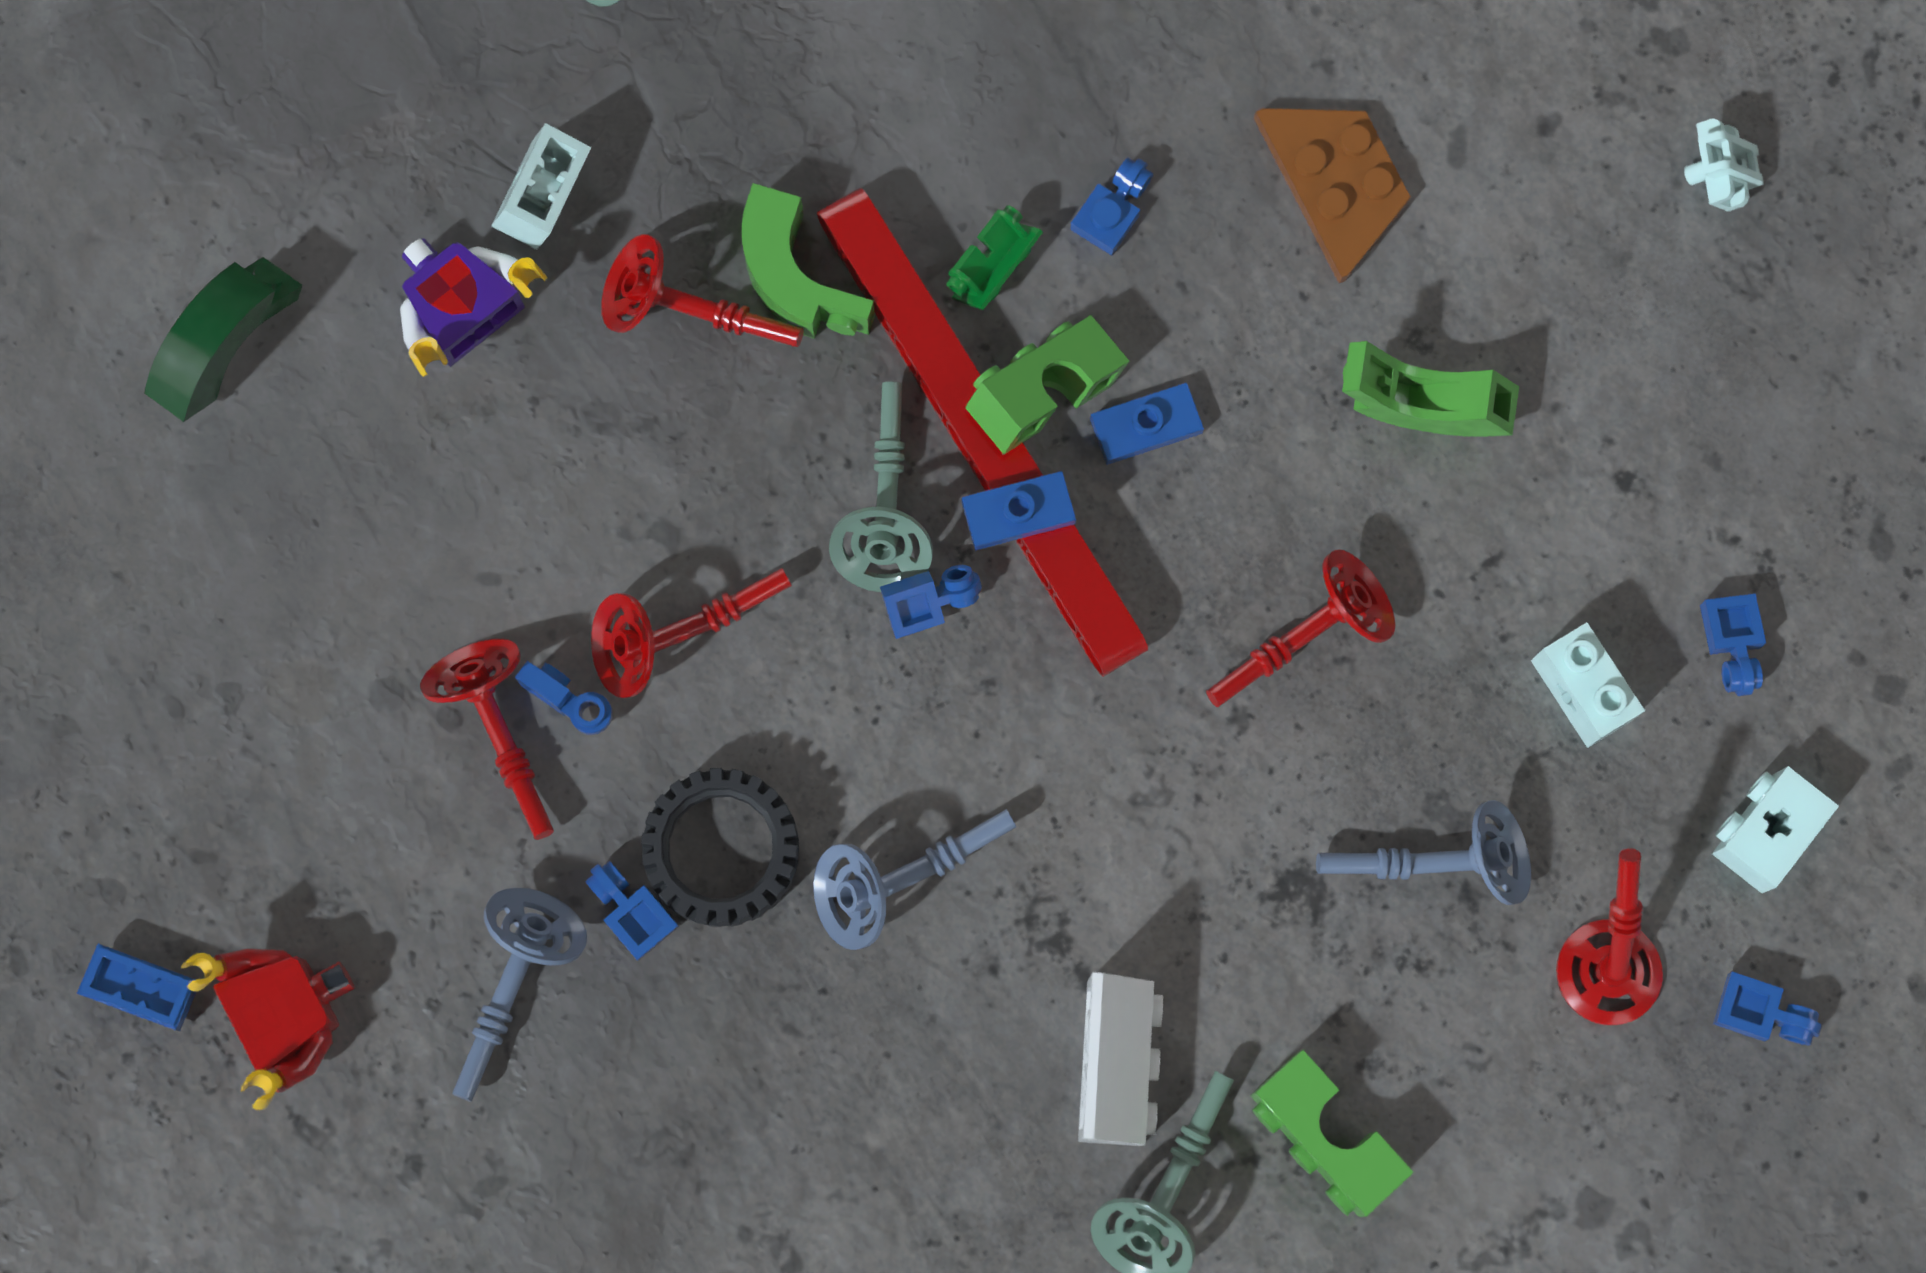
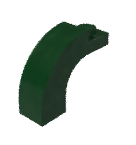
M264 257L246 268H243L236 262L226 267L194 297L170 329L153 361L144 394L183 422L215 402L218 398L226 369L242 343L263 322L299 299L303 285Z

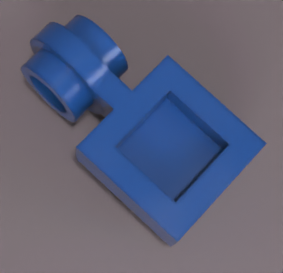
M1126 158L1112 180V184L1119 187L1117 192L1113 193L1098 183L1071 222L1070 230L1112 256L1140 215V209L1126 200L1130 195L1139 199L1148 187L1154 174L1147 170L1148 164L1139 158L1136 161Z
M955 565L945 570L942 574V580L937 587H935L929 571L880 587L891 628L896 639L944 624L941 606L950 604L955 608L968 607L978 600L979 592L982 589L979 575L967 565Z
M1756 594L1704 600L1700 605L1710 655L1729 652L1731 654V661H1725L1722 664L1721 673L1724 688L1727 692H1735L1738 696L1751 695L1754 689L1761 688L1763 674L1759 660L1757 658H1749L1747 650L1761 649L1766 644Z
M526 661L515 676L524 689L563 716L569 717L572 724L581 733L587 735L599 734L610 725L613 712L608 700L596 692H586L578 697L566 688L571 680L550 664L545 662L541 669H539L529 661ZM590 706L599 707L600 712L596 719L592 721L583 719V712L586 708Z
M611 861L607 862L603 867L598 863L590 870L593 875L585 882L605 905L613 899L619 905L603 921L637 961L679 927L645 885L627 898L623 890L630 883Z
M1730 972L1727 975L1713 1022L1714 1025L1764 1042L1769 1040L1773 1025L1776 1023L1781 1027L1779 1033L1781 1038L1801 1045H1811L1813 1037H1819L1822 1025L1817 1022L1819 1013L1810 1008L1788 1004L1786 1011L1778 1009L1783 988L1735 972Z

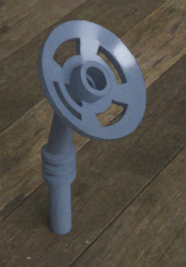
M1496 800L1483 802L1476 809L1472 824V844L1469 850L1410 853L1408 848H1402L1398 853L1396 848H1390L1387 853L1385 848H1378L1376 853H1317L1316 870L1318 874H1376L1379 880L1386 879L1387 874L1390 880H1396L1398 875L1402 880H1408L1410 874L1475 871L1481 874L1492 894L1506 905L1523 902L1528 895L1531 884V863L1522 830L1511 811L1504 804ZM1485 816L1495 821L1499 828L1491 823L1485 824ZM1486 834L1489 835L1491 839L1486 840ZM1511 865L1513 866V876L1507 873V868ZM1502 886L1506 892L1499 890L1497 887Z
M1007 809L957 838H953L951 835L946 837V844H943L941 841L937 842L936 850L929 847L925 849V856L881 877L870 857L857 846L839 844L828 848L817 863L813 884L816 909L825 930L836 943L846 949L858 950L869 947L877 940L883 929L886 916V897L936 873L942 877L945 875V868H948L950 871L956 868L955 862L961 865L966 863V856L1015 829L1017 826ZM847 857L850 864L843 866L838 872L837 877L834 878V871L838 863ZM854 873L856 879L848 880L849 876ZM833 897H837L839 906L851 918L848 927L841 920ZM866 909H870V912L865 917ZM875 920L872 928L864 934L865 926L870 925Z
M528 888L504 889L495 893L485 907L484 922L489 933L503 948L511 952V956L490 1004L483 1005L481 1009L485 1016L478 1017L476 1021L480 1028H473L472 1034L476 1038L452 1092L453 1095L472 1102L495 1045H502L503 1038L500 1037V1034L507 1033L508 1027L504 1024L505 1022L509 1023L512 1021L513 1017L509 1012L530 963L542 965L567 964L576 960L582 954L587 944V931L579 916L565 903L544 892ZM524 907L541 911L555 919V921L550 923L547 918L536 913L525 914ZM505 910L507 915L502 921L501 928H499L496 916L500 911ZM513 923L517 927L515 933L510 931V925ZM568 936L570 948L563 954L559 953L563 945V937ZM548 939L553 940V946L550 948L545 946Z

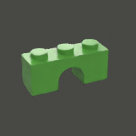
M1092 315L1074 326L1070 321H1067L1057 327L1047 337L1046 343L1037 348L1034 343H1031L1021 349L1011 359L1010 365L1001 370L995 365L982 373L973 384L977 390L965 408L1000 451L1006 454L1039 433L1058 407L1047 394L1044 386L1060 391L1077 409L1112 387L1130 361Z
M1301 1050L1293 1055L1250 1095L1257 1103L1252 1111L1271 1133L1274 1134L1280 1129L1294 1144L1288 1150L1289 1153L1308 1174L1311 1175L1317 1170L1331 1185L1325 1193L1346 1216L1354 1211L1358 1217H1367L1414 1172L1377 1131L1367 1134L1358 1144L1350 1149L1335 1147L1325 1139L1319 1124L1320 1113L1323 1106L1339 1089L1307 1053Z

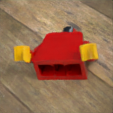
M247 948L218 954L214 958L206 953H196L181 966V968H187L195 965L204 972V979L191 981L187 985L192 991L204 989L214 978L221 981L215 984L213 988L255 1069L246 1077L240 1092L246 1091L251 1086L261 1087L265 1092V1095L259 1097L252 1107L255 1110L265 1109L270 1104L276 1091L282 1093L316 1073L332 1045V1032L339 1026V1021L329 1003L355 989L349 973L340 961L314 975L305 959L298 956L292 957L285 950Z

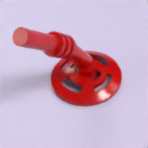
M642 234L630 240L620 251L608 273L602 294L601 311L606 327L614 332L625 333L630 331L644 318L649 309L657 304L713 322V327L718 330L724 326L725 332L731 333L734 330L735 335L742 336L746 332L794 347H799L804 334V329L801 327L750 313L749 307L742 306L740 308L739 304L734 302L729 306V302L724 299L716 303L664 286L662 280L664 267L663 249L660 242L650 235ZM653 251L655 255L654 259L649 257L642 258V254ZM651 267L650 274L646 273V269ZM637 303H640L639 307L634 308ZM627 314L634 318L629 321H624L622 319V316Z
M1337 549L1326 555L1322 568L1324 581L1330 596L1328 604L1280 638L1272 636L1268 643L1264 642L1259 646V650L1254 649L1251 651V659L1206 690L1207 697L1212 704L1220 707L1261 676L1270 677L1273 675L1274 670L1278 671L1283 667V664L1291 662V655L1339 621L1341 623H1348L1360 635L1372 642L1382 643L1390 639L1395 632L1396 626L1393 608L1385 590L1372 571L1360 559L1345 550ZM1333 567L1338 568L1339 573L1331 577V569ZM1337 583L1340 584V590L1337 588ZM1358 615L1363 617L1362 621L1358 619ZM1373 622H1376V631L1370 632L1367 628L1370 627L1373 624Z
M781 568L733 595H729L727 592L722 594V601L717 598L713 599L711 607L705 603L701 606V612L655 631H652L647 613L636 598L626 593L609 595L602 601L596 611L591 632L592 657L600 681L616 697L628 698L638 695L645 688L651 676L654 653L711 629L717 633L721 630V624L725 627L730 626V619L732 618L736 622L741 620V613L791 587L792 584L787 574ZM622 608L624 614L616 620L611 631L612 621L616 613ZM610 650H612L615 659L625 668L622 677L619 676L613 665Z
M489 639L464 646L440 659L424 674L420 682L422 694L427 700L436 703L462 700L474 703L498 757L495 760V764L498 768H501L499 770L501 777L506 778L504 780L505 787L513 789L534 839L546 838L554 832V829L532 782V779L535 777L534 771L528 769L530 762L524 758L526 753L524 749L517 748L493 695L496 690L495 686L507 678L519 664L521 659L520 650L516 643L507 639ZM502 657L509 660L506 668H504L501 662ZM493 670L496 671L494 675L490 676ZM440 685L444 686L446 695L437 693ZM455 687H461V690L455 691Z
M1632 848L1623 849L1619 853L1616 897L1610 902L1609 919L1593 921L1575 930L1564 942L1556 964L1558 986L1567 1004L1584 1019L1601 1025H1622L1644 1015L1655 1003L1663 981V970L1659 953L1652 941L1641 931L1643 904L1638 900L1641 853ZM1610 932L1612 934L1611 945H1605L1597 949L1587 940L1599 933ZM1641 949L1647 958L1650 969L1648 987L1642 985L1644 966L1637 953ZM1574 956L1581 958L1579 973L1581 982L1586 989L1582 994L1578 992L1572 976ZM1630 958L1633 961L1635 967L1634 980L1630 979L1632 973ZM1590 962L1595 964L1593 968V976L1595 981L1597 982L1596 984H1593L1590 978ZM1629 994L1635 1004L1621 1011H1606L1597 1008L1602 996L1618 998Z

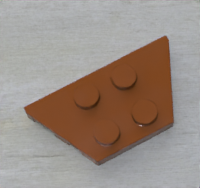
M1275 108L1257 110L1254 120L1338 283L1345 282L1366 253L1381 238L1390 223L1406 207L1411 198L1366 111Z

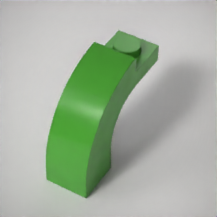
M753 183L743 213L742 244L750 280L763 304L781 322L803 328V335L815 339L820 321L827 322L826 326L829 329L843 335L853 336L856 331L869 335L875 317L874 301L812 281L798 268L792 257L794 242L804 215L801 197Z
M1368 341L1350 342L1347 363L1343 369L1344 383L1342 392L1355 399L1353 410L1391 425L1443 435L1471 437L1513 435L1519 386L1494 370L1445 372L1424 369L1401 362Z

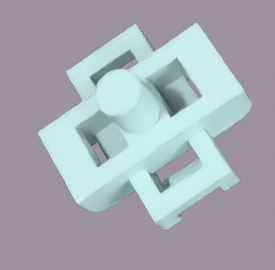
M1709 119L1697 123L1701 161L1685 167V177L1688 183L1695 185L1706 181L1710 205L1725 211L1743 207L1749 200L1748 190L1763 184V177L1759 173L1757 156L1759 155L1757 145L1741 139L1735 127L1724 125L1717 119Z

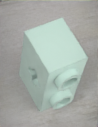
M545 123L532 140L492 223V227L537 250L550 235L591 147Z
M1588 623L1583 624L1543 648L1531 660L1587 748L1645 712Z
M1789 766L1773 775L1767 771L1763 773L1746 795L1753 801L1744 813L1740 815L1736 811L1733 812L1715 834L1721 842L1712 852V855L1760 893L1777 888L1839 807ZM1769 817L1777 821L1772 829L1776 834L1771 837L1765 833L1769 825L1766 819Z

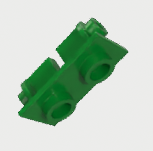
M1007 205L1003 211L996 210L993 217L977 236L987 248L985 253L983 254L977 246L970 245L955 266L948 272L950 279L946 285L954 292L951 298L954 301L984 310L988 303L998 296L1002 285L1018 264L1028 257L1032 246L1042 235L1043 231L1039 228L1019 223L1023 216L1010 205Z

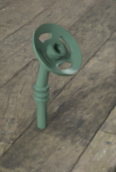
M899 382L882 383L880 440L876 441L874 448L879 450V452L874 453V459L879 461V463L874 464V471L878 472L876 507L858 509L844 516L834 527L829 542L830 558L837 571L852 584L874 592H881V586L927 572L933 556L932 542L925 528L913 517L896 510L899 473L904 472V466L899 464V462L904 461L905 457L904 454L900 453V450L905 449V443L900 441L902 383ZM875 517V521L869 523L864 519ZM846 531L853 532L851 549L854 556L849 558L844 548L843 539ZM911 533L915 534L920 545V554L917 560L911 556L913 550ZM861 535L868 536L865 549L860 544ZM899 536H902L904 539V550L897 546ZM870 562L878 565L896 563L901 572L877 574L866 569Z
M1217 1071L1214 1072L1189 1125H1182L1180 1129L1184 1135L1177 1136L1175 1139L1179 1146L1171 1148L1170 1153L1173 1155V1158L1151 1202L1134 1198H1118L1104 1203L1096 1211L1091 1222L1093 1242L1103 1258L1121 1273H1189L1195 1259L1194 1244L1187 1230L1170 1214V1211L1192 1166H1199L1201 1162L1197 1156L1204 1155L1206 1152L1203 1144H1210L1211 1138L1208 1136L1209 1131L1234 1082L1228 1076ZM1117 1210L1120 1211L1121 1214L1116 1220L1115 1229L1109 1230V1216ZM1129 1218L1133 1219L1132 1227L1126 1228V1220ZM1164 1236L1169 1238V1244L1166 1247H1163L1161 1244ZM1178 1242L1182 1243V1256L1172 1263L1170 1257L1175 1252ZM1128 1244L1129 1248L1135 1253L1142 1256H1152V1264L1142 1262L1130 1256L1120 1247Z

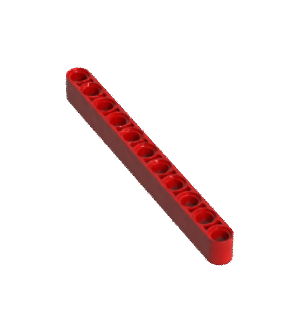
M860 187L818 211L816 214L826 236L863 296L874 301L875 315L983 489L988 491L1043 476L1023 443L1003 454L965 408L977 390L973 384L980 376V373L867 193ZM1075 525L1016 540L1081 647L1101 676H1106L1148 651L1146 640Z

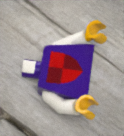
M424 238L416 240L405 249L402 259L415 274L402 285L408 297L400 307L404 343L409 349V356L422 377L428 375L425 367L434 360H440L443 365L448 364L452 367L525 308L514 286L517 287L525 298H530L533 293L527 287L529 283L536 278H541L543 281L548 278L532 258L525 257L518 260L510 255L479 246L468 250L458 242L452 243L438 254Z

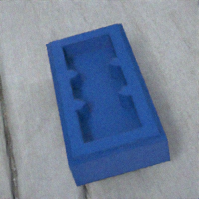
M1187 383L1090 415V421L1106 465L1201 435L1204 431Z
M1062 471L962 497L961 501L975 551L1076 524V517Z
M97 944L77 994L170 1029L181 1031L197 991H192L187 987L191 981L196 979L110 947Z

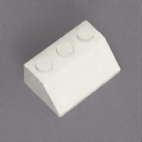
M1092 972L1087 981L1078 1142L1143 1146L1146 1145V1135L1156 1134L1157 1103L1148 1102L1149 1080L1158 1081L1160 1049L1151 1048L1152 1027H1161L1163 995L1154 994V981Z

